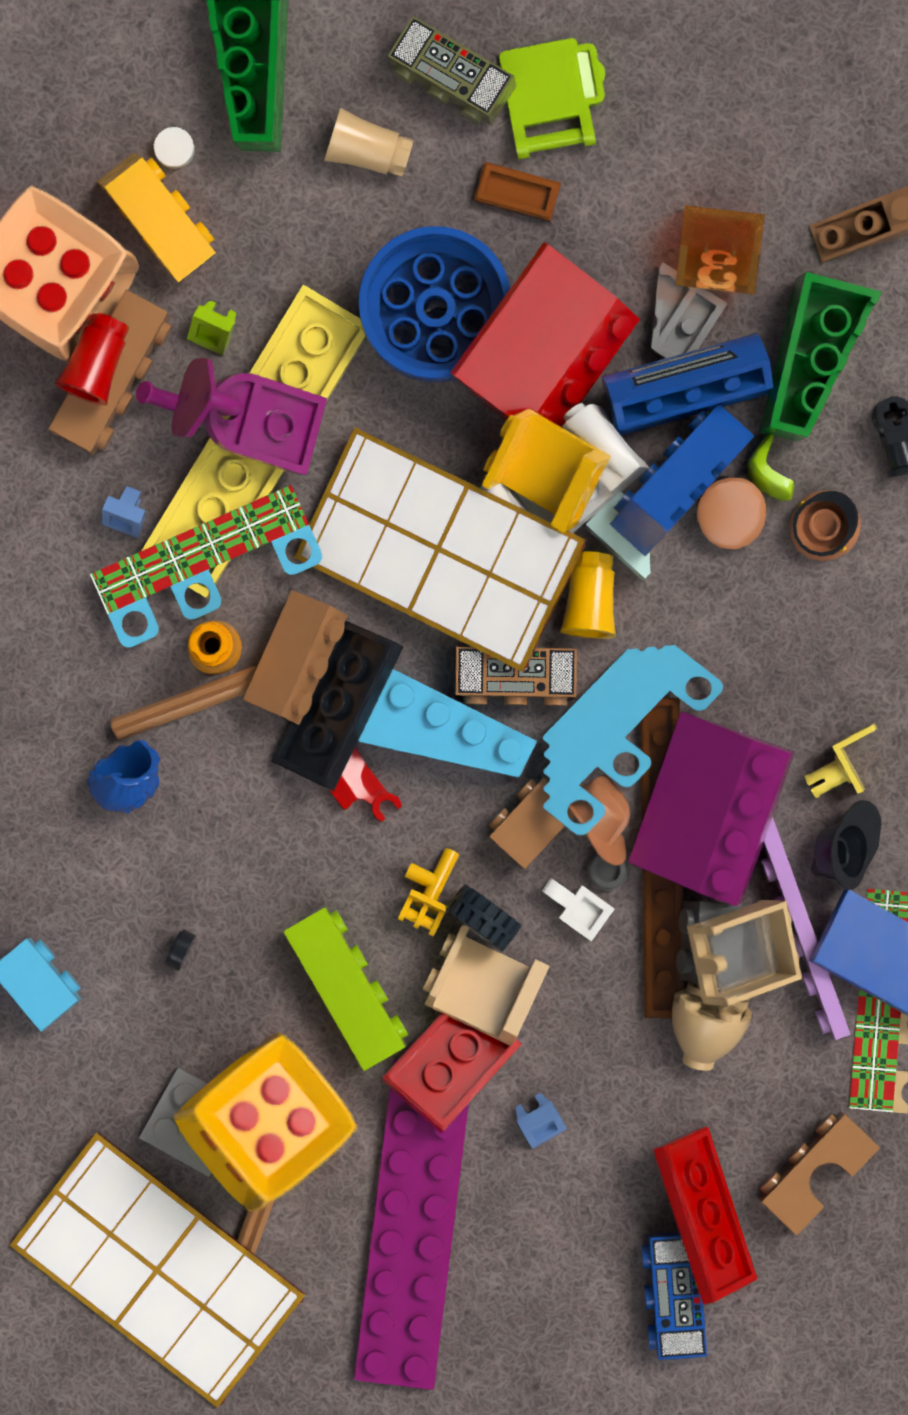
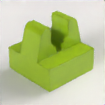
M209 301L204 306L199 305L192 317L187 340L223 356L230 343L236 312L230 309L225 317L214 312L216 302Z

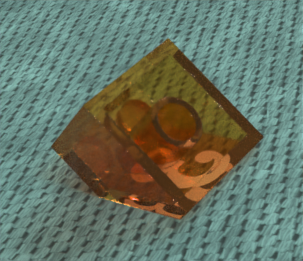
M685 205L675 285L755 295L765 214Z

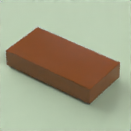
M485 162L474 201L551 222L561 182Z

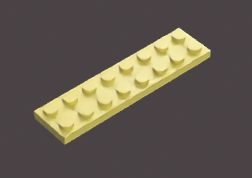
M303 285L250 373L325 397L328 401L366 338L361 319ZM223 416L222 418L228 419L230 416ZM210 438L141 551L271 494L285 470L227 452L217 446ZM230 560L208 569L215 585ZM194 583L188 587L206 599L210 595L209 589L201 583Z

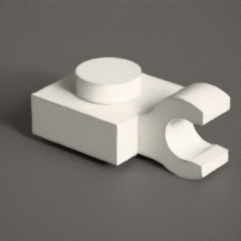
M550 878L542 889V892L565 907L558 918L590 941L594 939L614 911L613 907L582 885L573 894Z

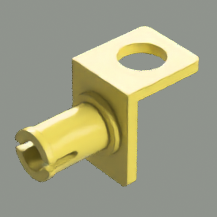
M875 723L834 744L832 747L837 754L835 755L836 760L810 774L804 775L808 786L821 779L825 780L811 789L816 798L846 781L849 784H853L858 794L865 790L843 747L877 729Z

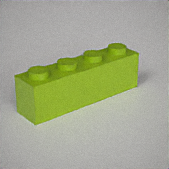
M324 907L283 932L363 1071L405 1048L406 1044L403 1038L409 1034L399 1016L396 1014L390 1018L384 1008L383 1003L389 999L378 980L370 983L363 969L369 965L358 945L350 948L342 934L349 930L339 912L336 910L330 913L327 907Z

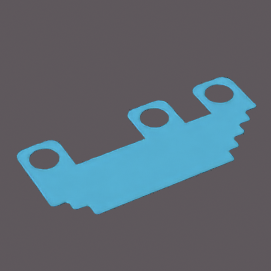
M676 645L664 646L662 649L648 647L644 651L627 649L543 736V740L550 745L544 752V756L550 760V764L544 769V774L550 778V781L544 787V791L550 795V798L543 804V808L575 834H587L605 815V807L583 789L580 784L598 767L621 786L630 787L634 785L650 768L651 760L625 737L669 691L692 709L702 711L722 692V682ZM694 677L707 679L712 688L710 695L703 700L692 699L686 693L687 682ZM629 752L638 758L639 768L633 775L622 776L614 770L613 761L618 754ZM584 800L590 803L594 811L591 820L584 824L572 822L567 814L568 807L572 802Z

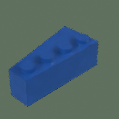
M720 404L710 414L702 410L687 427L692 431L691 435L685 441L678 436L663 453L668 458L660 468L654 463L638 480L643 485L642 488L635 495L629 490L613 507L619 514L610 525L644 556L654 548L754 437L747 428Z

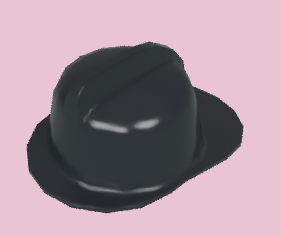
M864 800L853 803L839 824L827 827L818 834L814 846V860L811 865V871L814 874L825 876L829 879H836L838 884L844 889L853 890L860 885L865 871L879 847L882 822L879 811L874 804Z

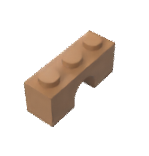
M842 1112L837 1117L830 1113L815 1129L819 1134L818 1137L809 1146L804 1142L801 1143L787 1159L791 1165L781 1175L775 1171L760 1187L763 1195L759 1200L796 1236L825 1207L811 1192L810 1177L813 1171L822 1164L834 1163L841 1166L853 1177L880 1149L870 1137Z

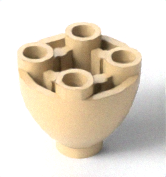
M688 982L686 989L676 992L672 1004V1025L677 1042L684 1053L683 1063L693 1069L709 1071L713 1069L715 1061L735 1048L746 1033L752 1018L751 1010L748 1008L749 999L731 1006L703 1004L699 983Z

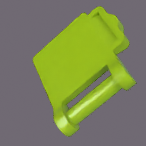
M569 38L507 50L499 54L501 68L514 75L517 85L508 99V107L518 160L530 158L529 153L580 143H584L585 147L596 145L589 107L598 106L604 101L603 82L605 79V69L598 60L597 50L593 44L578 45L576 39ZM576 117L580 118L581 127L526 138L525 127Z

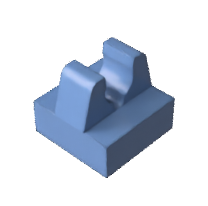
M126 486L120 500L108 496L102 508L101 524L139 538L145 523V510L139 508L141 502L139 498L142 491Z
M542 1094L535 1095L539 1108L531 1113H527L521 1104L516 1106L515 1109L518 1119L516 1122L532 1149L567 1130L553 1103Z

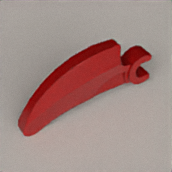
M355 747L334 792L329 791L343 810H347L357 800L365 801L372 806L373 817L382 823L386 818L380 811V804L384 801H389L399 810L402 807L401 800L396 795L388 793L366 765Z

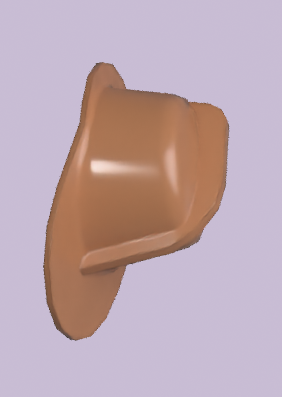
M601 775L585 785L580 784L583 789L605 807V815L586 835L600 857L607 863L618 866L622 865L626 859V845L621 833L629 823V804L608 776ZM577 800L568 807L580 824L587 823L593 817V807L587 801Z

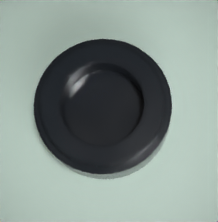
M185 929L179 932L166 958L165 963L167 966L180 971L195 941V934Z

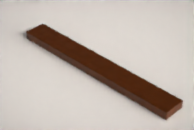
M662 698L640 721V750L651 760L650 768L641 776V824L680 715V698ZM642 868L644 1018H672L674 994L684 989V981H679V972L676 967L677 953L681 949L682 932L679 930L678 917L683 909V886Z

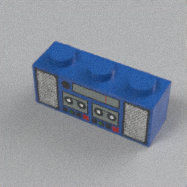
M680 1232L648 1234L649 1244L641 1245L643 1269H651L652 1284L644 1285L646 1309L654 1310L655 1325H647L649 1350L656 1349L659 1360L707 1357L704 1305Z

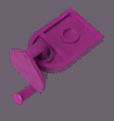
M195 358L191 361L184 374L179 395L154 387L149 381L140 383L136 390V400L139 403H149L174 412L171 425L174 436L191 438L204 420L207 433L221 449L298 475H307L327 402L325 397L251 373L231 374L216 383L213 362L207 358ZM221 416H230V417H229L228 419H224V418H222Z

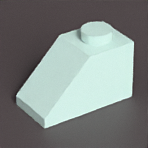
M621 492L585 525V529L644 581L650 574V552L644 556L610 525L619 514L613 507L624 496Z

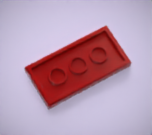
M708 1126L693 1130L654 1148L656 1161L703 1305L714 1303L756 1281L757 1275Z

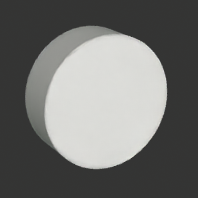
M170 127L161 131L156 137L154 152L162 165L171 169H179L186 166L192 160L194 143L191 136L185 130L178 127Z

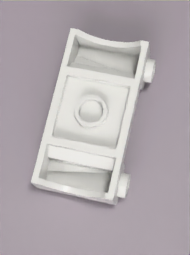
M580 403L570 409L563 417L566 423L562 428L611 456L579 524L569 530L571 533H574L649 469L648 465L629 447L614 428L602 406L594 404L584 406L583 403ZM500 483L490 489L484 486L480 487L552 523L555 514Z

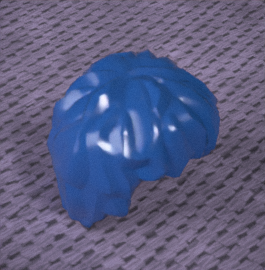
M136 740L129 746L121 745L116 747L108 758L98 760L97 764L94 765V770H90V777L87 779L91 796L102 808L108 811H121L129 814L132 810L142 807L148 799L153 797L155 790L159 786L157 773L159 771L160 757L158 752L151 748L145 740Z

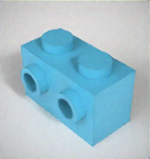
M26 938L0 960V983L40 1031H44L82 1000L77 993L81 986L67 970L63 973L58 971L51 962L55 955L41 939L35 943L32 938Z

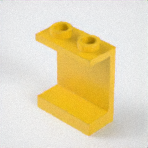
M530 409L515 416L511 415L502 427L500 436L504 439L499 450L493 451L485 464L484 471L487 472L482 486L490 489L500 483L555 514L551 526L565 533L579 524L611 456Z

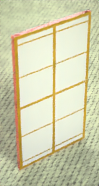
M354 427L350 433L346 447L309 524L322 553V560L313 568L521 672H525L526 668H528L530 659L587 541L570 531L563 533L552 527L551 522L357 427ZM302 539L294 558L305 563L310 558L311 547L307 541Z
M98 1131L90 1137L88 1144L19 1234L12 1238V1243L9 1245L217 1408L225 1402V1398L298 1304L304 1301L306 1295L305 1292Z

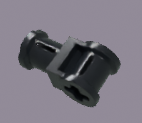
M891 396L879 402L872 412V423L879 432L882 447L886 449L890 470L887 471L888 478L908 474V401L899 396ZM889 406H891L892 411H899L901 414V418L895 421V426L892 420H885L883 414L889 411Z

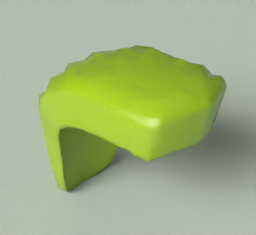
M767 434L748 460L746 465L748 477L761 492L767 493L776 500L789 501L792 499L795 488L794 480L779 474L767 464V454L774 435Z

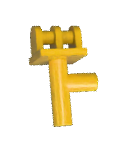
M445 848L433 873L411 862L405 877L425 886L426 889L423 894L413 889L411 890L398 920L403 922L405 918L413 922V927L416 929L421 926L430 930L429 935L434 937L448 907L438 902V899L459 857L457 852ZM413 904L421 908V911L418 912L410 908V905ZM428 911L436 915V919L426 916V912Z

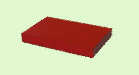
M441 1013L383 1076L382 1081L442 1134L520 1048L522 1043L515 1039L512 1046Z

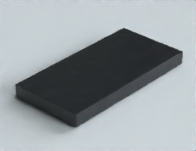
M345 620L344 632L335 643L330 654L327 671L319 679L312 695V704L309 711L303 716L300 725L290 721L271 762L334 792L404 646Z

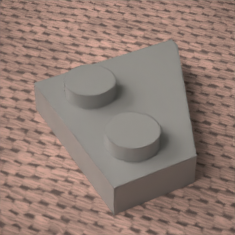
M663 262L658 270L650 351L665 359L699 349L728 303Z

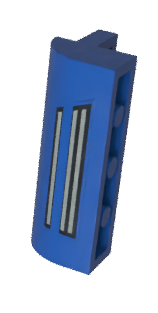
M758 333L602 376V385L608 402L611 422L620 435L699 414L702 410L710 411L715 409L718 404L724 407L763 396L769 393L768 389L774 388L770 360Z

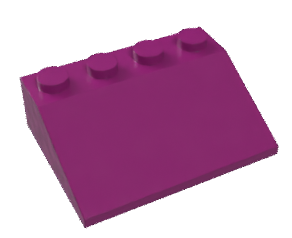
M681 711L629 863L698 893L734 906L740 905L745 897L795 751Z

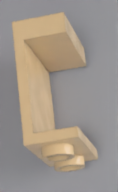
M462 924L457 936L451 933L448 934L439 955L446 958L441 970L432 968L423 987V990L429 992L424 1005L512 1046L550 966L536 959L531 967L526 966L466 937L469 927Z

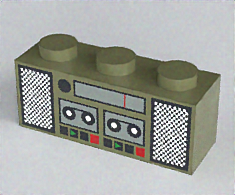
M414 16L411 17L388 54L389 62L394 67L392 73L396 77L410 85L415 80L427 87L425 92L441 104L445 105L447 101L454 103L461 108L459 113L475 124H480L482 120L492 126L517 86L514 75Z

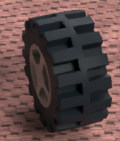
M465 884L446 908V911L452 917L469 927V930L501 952L506 949L522 927L519 922L495 903Z

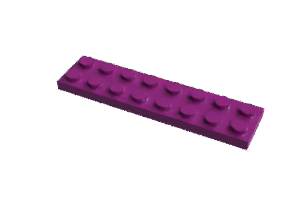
M393 1059V1065H394L399 1059ZM390 1088L354 1380L434 1390L469 1104L441 1134Z

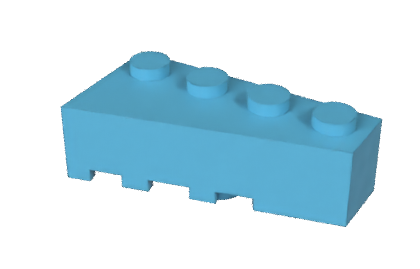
M394 669L358 740L360 743L517 778L520 777L537 743L536 740Z

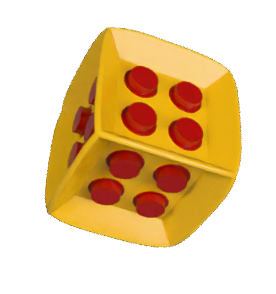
M274 1033L266 1037L258 1047L233 1062L199 1090L173 1115V1119L180 1132L194 1152L227 1192L245 1206L248 1211L261 1210L270 1201L290 1190L330 1157L357 1130L350 1112L336 1092L304 1053L294 1043L284 1037L282 1033Z

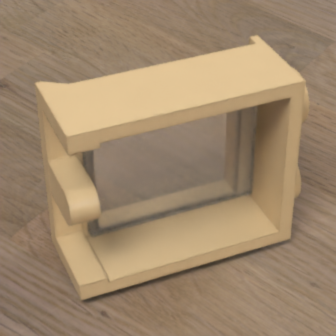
M758 900L757 903L687 926L703 1004L731 1006L802 979L799 955L796 950L791 926V915L786 901Z

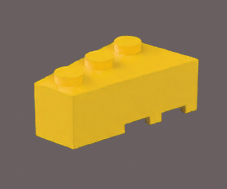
M133 152L96 182L103 191L107 192L122 215L131 223L173 279L180 282L216 253L210 246V243L215 239L201 221L194 225L185 212L190 209V206L176 189L171 193L161 182L166 175L152 158L145 161L143 157Z

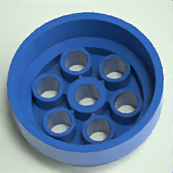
M443 226L421 227L407 231L384 245L373 257L365 271L359 293V311L364 334L376 355L386 365L401 375L423 382L439 383L457 380L450 373L479 333H469L464 330L461 325L462 319L466 315L477 314L483 319L485 325L511 289L509 280L501 262L488 246L464 231ZM423 262H435L441 270L439 275L432 280L420 277L417 270ZM462 275H470L477 281L478 286L472 293L463 294L456 289L455 281ZM401 286L407 289L410 294L407 302L402 305H394L389 302L387 293L391 288ZM439 299L446 304L447 312L439 319H432L425 314L424 307L428 302ZM408 324L414 327L416 337L411 343L400 344L394 339L393 333L399 326ZM437 338H447L453 345V352L446 358H438L430 350L432 342Z

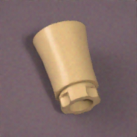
M340 108L324 161L357 166L385 175L389 172L403 177L414 140L407 137H399V132L380 127Z

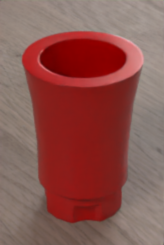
M92 313L88 326H84L79 341L67 365L56 380L55 385L77 398L93 404L106 406L118 361L126 344L124 339L129 330L128 325L106 314Z

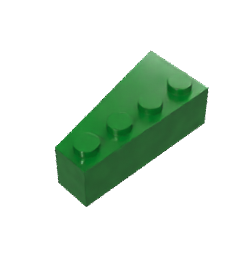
M805 272L795 278L772 376L774 388L769 389L759 432L797 442L809 436L839 373L842 372L848 360V355L857 338L861 335L867 323L866 320L874 305L877 304L882 291Z

